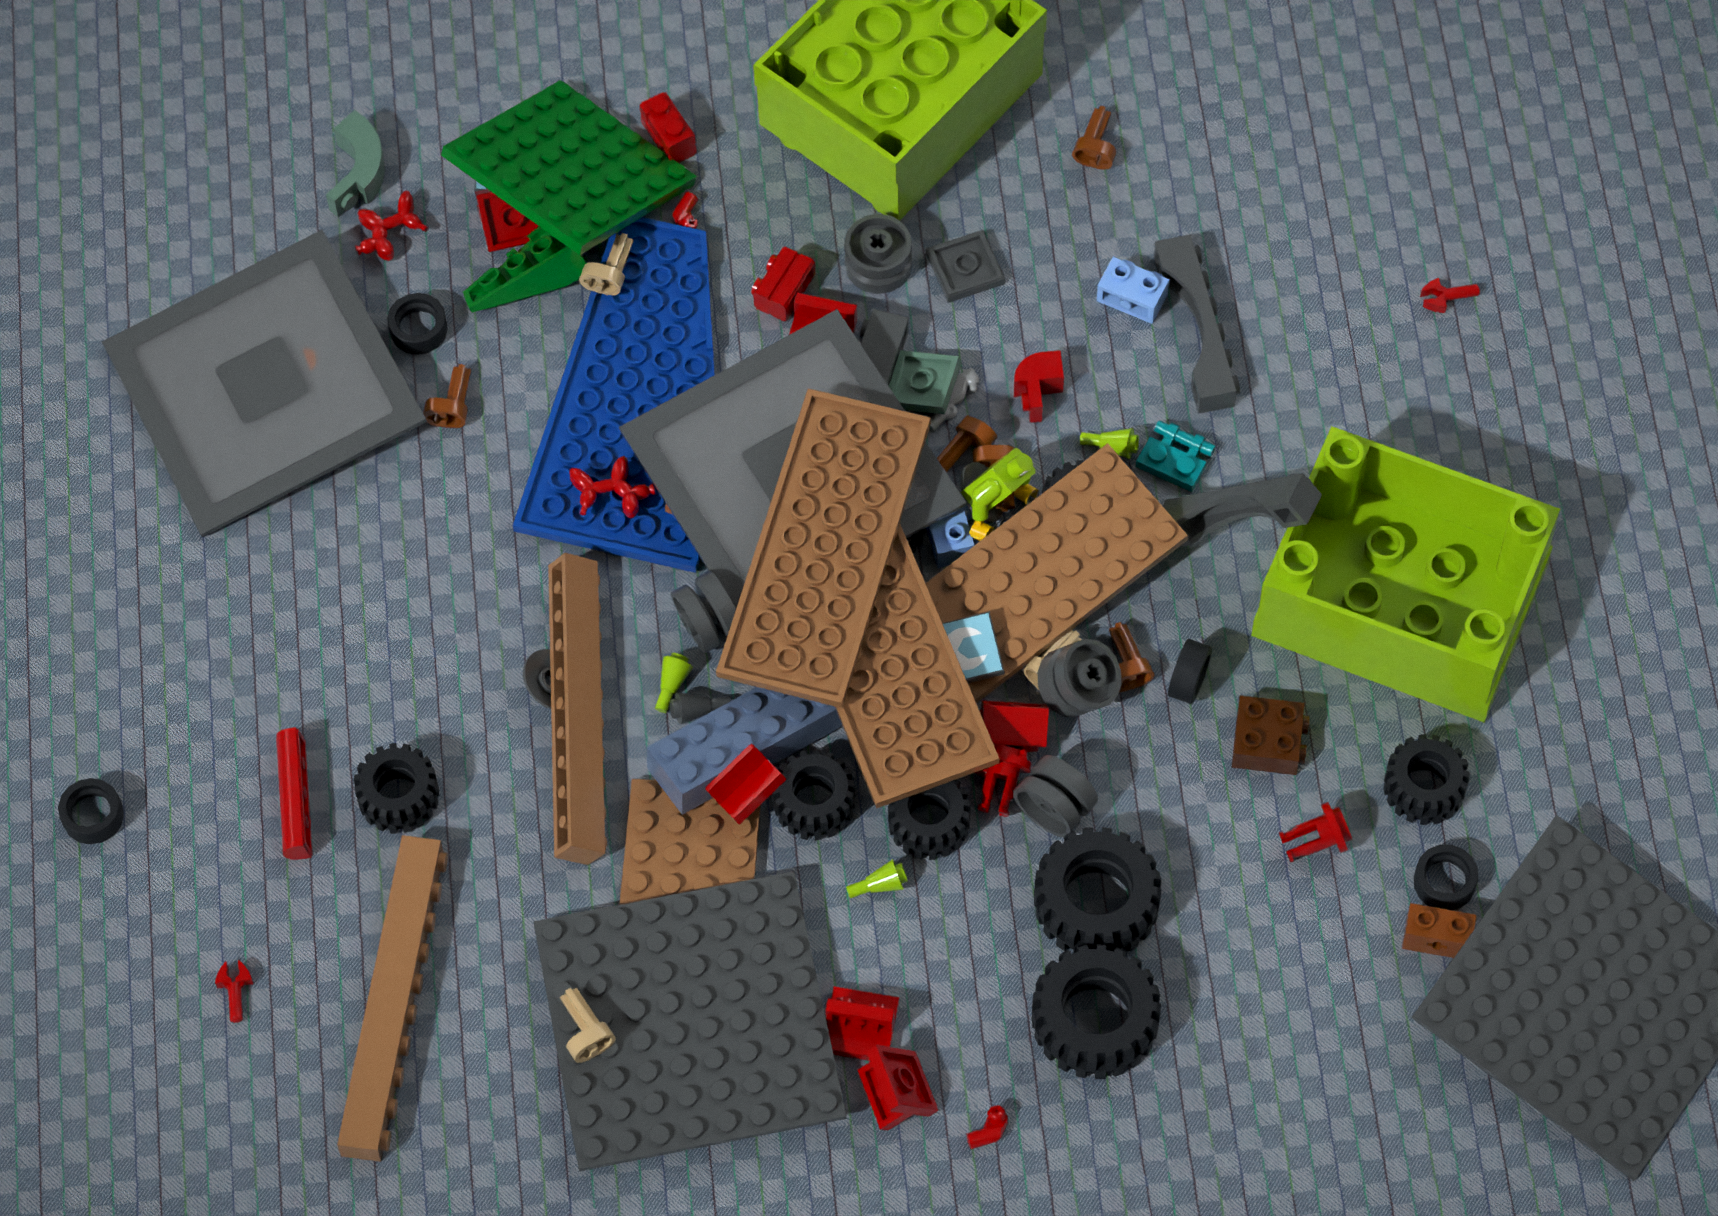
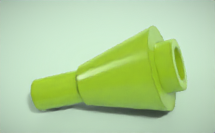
M1133 428L1103 432L1101 434L1081 432L1080 445L1099 446L1102 448L1108 443L1119 456L1130 459L1132 453L1136 454L1138 451L1139 435L1134 434Z
M678 653L663 656L661 692L655 705V710L667 713L673 694H676L692 671L693 666L688 663L689 658Z
M892 859L865 877V880L848 885L846 889L851 899L868 892L904 890L903 883L908 882L902 863L895 864Z

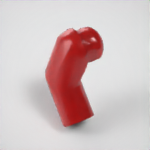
M686 192L673 211L672 216L676 225L697 228L698 220H694L691 211L698 202V198L693 193Z
M997 1105L990 1107L987 1111L988 1117L984 1127L966 1133L970 1149L998 1142L1002 1138L1008 1125V1115L1003 1107Z

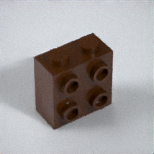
M1240 695L1231 768L1296 775L1298 763L1305 764L1307 745L1301 744V735L1308 734L1310 715H1303L1305 703Z

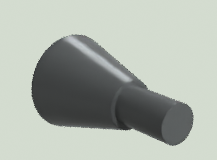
M676 692L675 699L670 700V712L673 719L677 718L678 723L683 724L704 716L731 700L729 696L709 698Z

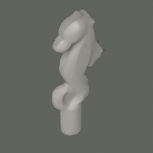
M963 369V373L957 376L946 413H934L931 416L930 432H934L944 420L953 419L957 415L958 411L954 405L963 401L968 386L972 393L977 391L976 385L979 384V377L975 369Z

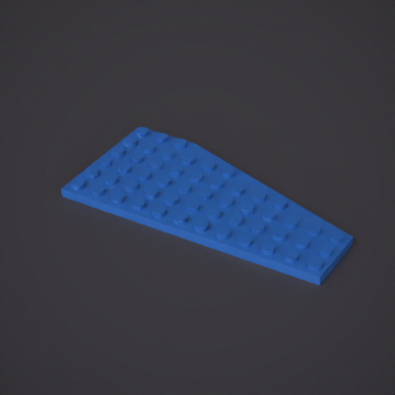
M641 217L608 239L600 263L606 265L616 235L621 236L622 233L628 234V238L633 239V244L622 272L625 280L620 293L617 295H605L594 291L590 293L513 523V531L696 573L701 559L674 515L665 512L666 502L620 432L619 427L715 375L706 231ZM621 456H625L629 464L626 481L631 487L639 484L647 486L653 484L655 495L650 494L648 498L638 500L639 511L634 518H628L624 514L622 508L623 498L614 490L597 494L595 503L587 509L586 515H581L580 495L582 492L572 484L569 471L571 468H579L586 472L593 482L611 478L612 467L616 460Z

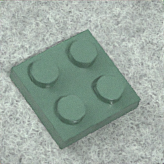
M900 350L889 388L904 410L945 414L962 364L959 356Z

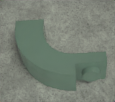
M355 109L334 128L337 146L355 160L352 170L326 194L329 211L337 217L345 211L352 209L359 198L366 204H369L379 192L385 175L384 156L377 131Z

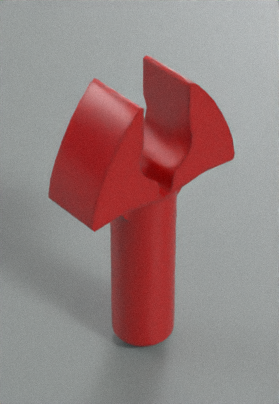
M1436 278L1421 289L1420 297L1437 296L1438 298L1424 299L1423 307L1434 312L1445 313L1446 303L1449 300L1479 296L1480 288L1478 284L1445 288L1441 286L1440 278Z
M238 960L239 975L235 978L234 982L228 977L229 967L227 962H224L215 979L217 989L225 987L228 990L229 1018L232 1023H239L243 1020L241 989L245 985H253L248 969L240 960Z

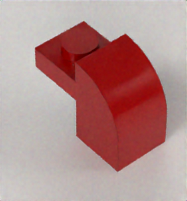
M1061 350L1038 352L1029 355L1020 362L1015 371L1014 397L1021 396L1022 411H1028L1029 423L1042 422L1043 405L1041 395L1063 393L1064 372Z

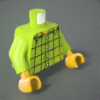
M1014 448L997 460L960 492L972 506V519L975 522L971 526L969 534L978 541L984 539L994 530V527L984 523L988 519V511L1014 492V496L1027 505L1029 504L1030 496L1033 498L1038 496V489L1029 484L1030 477L1036 473L1032 459L1027 454L1022 453L1019 448Z

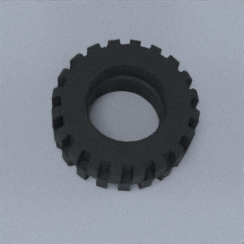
M1093 827L1083 828L1080 835H1076L1075 831L1064 836V843L1056 840L1050 846L1049 854L1047 853L1042 856L1039 862V870L1036 871L1034 886L1036 918L1039 924H1044L1043 932L1048 939L1056 937V946L1063 951H1066L1069 947L1073 949L1074 954L1077 952V946L1087 944L1088 949H1096L1097 944L1107 945L1106 950L1114 952L1115 948L1118 947L1120 949L1126 948L1127 951L1131 952L1138 947L1139 938L1145 940L1151 933V927L1155 925L1159 912L1161 876L1160 872L1156 870V861L1151 854L1145 856L1146 847L1139 841H1136L1134 844L1131 843V835L1121 831L1118 836L1112 834V828L1102 827V832H1093ZM1094 872L1105 873L1118 879L1125 886L1129 893V898L1121 908L1114 912L1101 915L1090 914L1080 910L1071 903L1066 895V888L1074 879L1081 875Z
M1087 944L1077 946V952L1071 954L1070 950L1059 954V962L1051 960L1045 967V974L1039 975L1035 992L1033 993L1032 1028L1035 1029V1039L1038 1046H1044L1043 1054L1050 1061H1053L1055 1058L1058 1059V1068L1065 1072L1072 1068L1076 1070L1075 1076L1085 1078L1086 1073L1095 1074V1079H1105L1108 1072H1112L1116 1077L1124 1074L1126 1065L1134 1068L1141 1063V1055H1148L1152 1049L1153 1040L1156 1039L1161 1012V1004L1159 1003L1160 992L1158 986L1153 985V975L1149 969L1141 970L1142 961L1137 957L1132 956L1128 959L1125 957V950L1116 947L1114 952L1106 950L1107 945L1097 944L1096 949H1088ZM1100 989L1117 996L1126 1006L1128 1016L1124 1024L1112 1032L1091 1034L1079 1030L1072 1025L1065 1016L1064 1007L1066 1002L1075 994L1084 990Z

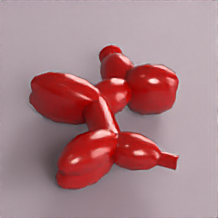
M406 190L400 195L397 207L398 213L382 219L377 213L369 209H360L358 211L360 223L366 229L373 231L372 238L364 239L360 246H355L358 256L362 253L371 254L377 251L378 256L383 260L391 261L394 259L395 254L393 245L386 239L387 230L402 224L410 229H421L424 232L428 230V226L424 225L422 220L413 213L414 201L409 191Z
M621 456L616 460L612 467L611 478L593 482L592 478L579 468H571L569 471L572 484L582 492L580 495L581 515H586L587 509L595 503L597 494L614 490L623 498L622 508L624 514L628 518H634L639 511L638 500H644L650 494L655 495L653 484L649 486L639 484L631 487L626 481L629 464L625 456Z

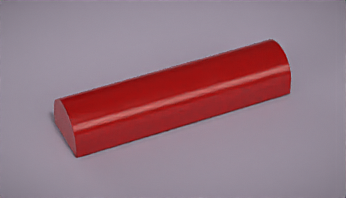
M296 727L287 728L276 734L283 856L292 860L312 858L313 852L306 740Z

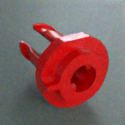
M995 744L994 747L999 756L1000 763L987 768L982 788L983 798L981 804H978L977 809L985 813L989 812L996 780L1000 779L1006 781L998 812L1001 817H1009L1010 812L1008 808L1014 798L1013 791L1017 787L1020 773H1030L1032 762L1027 760L1028 751Z
M1329 802L1321 804L1323 815L1298 824L1285 833L1282 831L1278 832L1282 844L1314 831H1318L1320 836L1318 839L1286 851L1290 863L1294 862V859L1297 857L1311 855L1334 845H1337L1340 854L1348 851L1346 842L1353 839L1340 807L1331 809Z

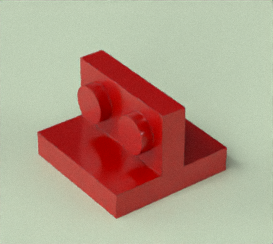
M488 189L475 191L478 214L489 252L523 245L530 241L527 236L539 227L537 224Z
M833 986L831 999L828 998L826 1006V1022L833 1055L870 1061L867 1050L875 1045L891 1047L899 1007V997Z
M875 1045L866 1051L870 1062L859 1068L858 1073L880 1130L888 1131L912 1115L930 1117L939 1111L916 1051Z

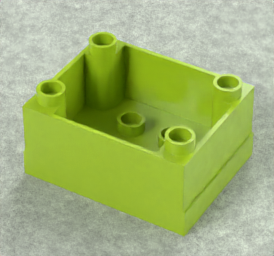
M818 0L753 64L754 83L757 87L759 124L780 138L784 146L797 150L868 200L879 213L901 220L1042 75L1047 10L1033 0Z
M1331 426L1309 476L1312 484L1320 491L1322 496L1308 524L1288 527L1262 584L1259 608L1254 617L1251 636L1485 723L1548 567L1553 550L1551 542L1561 509Z

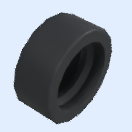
M413 293L401 297L391 306L387 316L390 337L396 347L405 353L418 355L433 351L445 340L448 331L443 306L437 299L428 294ZM421 311L434 316L435 326L424 335H406L400 330L399 323L405 316L411 313Z
M1191 639L1186 640L1168 688L1169 697L1189 704L1194 703L1208 669L1212 655L1211 646Z
M94 778L79 780L70 785L61 795L58 805L59 818L68 835L76 841L85 844L101 843L114 836L121 827L124 817L123 805L113 786L104 780ZM91 796L104 797L110 805V813L104 821L89 827L79 826L72 818V810L79 801Z
M1437 845L1429 848L1420 857L1414 873V889L1418 897L1427 906L1452 911L1463 907L1472 899L1478 882V867L1473 857L1464 849L1454 845ZM1438 862H1449L1457 865L1465 874L1464 887L1453 894L1436 891L1427 882L1426 874L1429 867Z

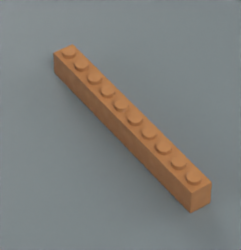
M563 553L548 565L554 858L589 865L604 855L607 847L604 821L606 818V808L604 807L605 778L603 777L605 751L602 745L604 720L601 707L603 691L601 689L602 661L600 660L602 635L599 631L601 605L598 593L600 576L598 574V561Z
M404 835L401 838L337 1143L341 1157L381 1162L383 1151H388L390 1148L391 1131H388L390 1119H395L397 1114L398 1100L394 1099L396 1087L401 1088L403 1084L404 1068L401 1067L402 1057L409 1054L411 1038L407 1036L409 1025L415 1024L417 1005H413L415 994H420L422 991L423 974H420L421 964L428 961L429 944L426 943L428 932L433 933L436 921V914L432 913L434 902L439 903L442 883H438L440 872L446 871L448 863V853L443 851L441 840Z

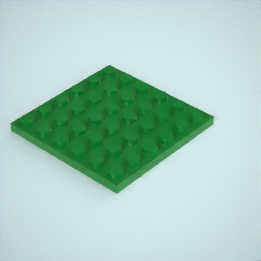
M562 80L444 145L441 156L578 255L583 254L694 186L697 177L675 160H669L659 148H656L638 133L632 131Z

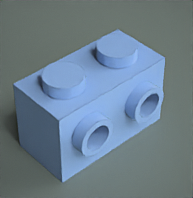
M1112 257L1098 283L1096 301L1153 324L1168 296L1169 279L1156 271H1147L1140 268L1129 260H1120Z
M967 504L926 527L937 568L949 566L979 542L969 534L968 520H971V513Z

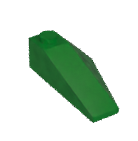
M538 227L527 236L530 241L518 251L513 248L506 254L507 260L499 268H490L463 291L468 308L473 313L566 287L573 282L579 281L584 265L588 263L585 254L578 255L544 229Z

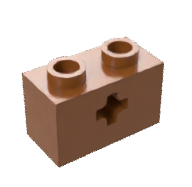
M1410 903L1402 949L1454 958L1475 929L1476 915Z

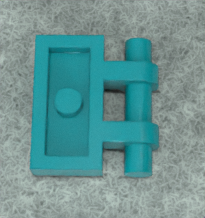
M1159 420L1154 428V432L1163 435L1164 438L1162 441L1149 437L1136 460V467L1193 492L1206 468V461L1197 457L1200 452L1211 457L1216 445L1207 442L1206 437L1199 434L1194 436L1180 430L1181 427L1171 422L1169 425ZM1174 442H1179L1190 448L1187 453L1172 447Z

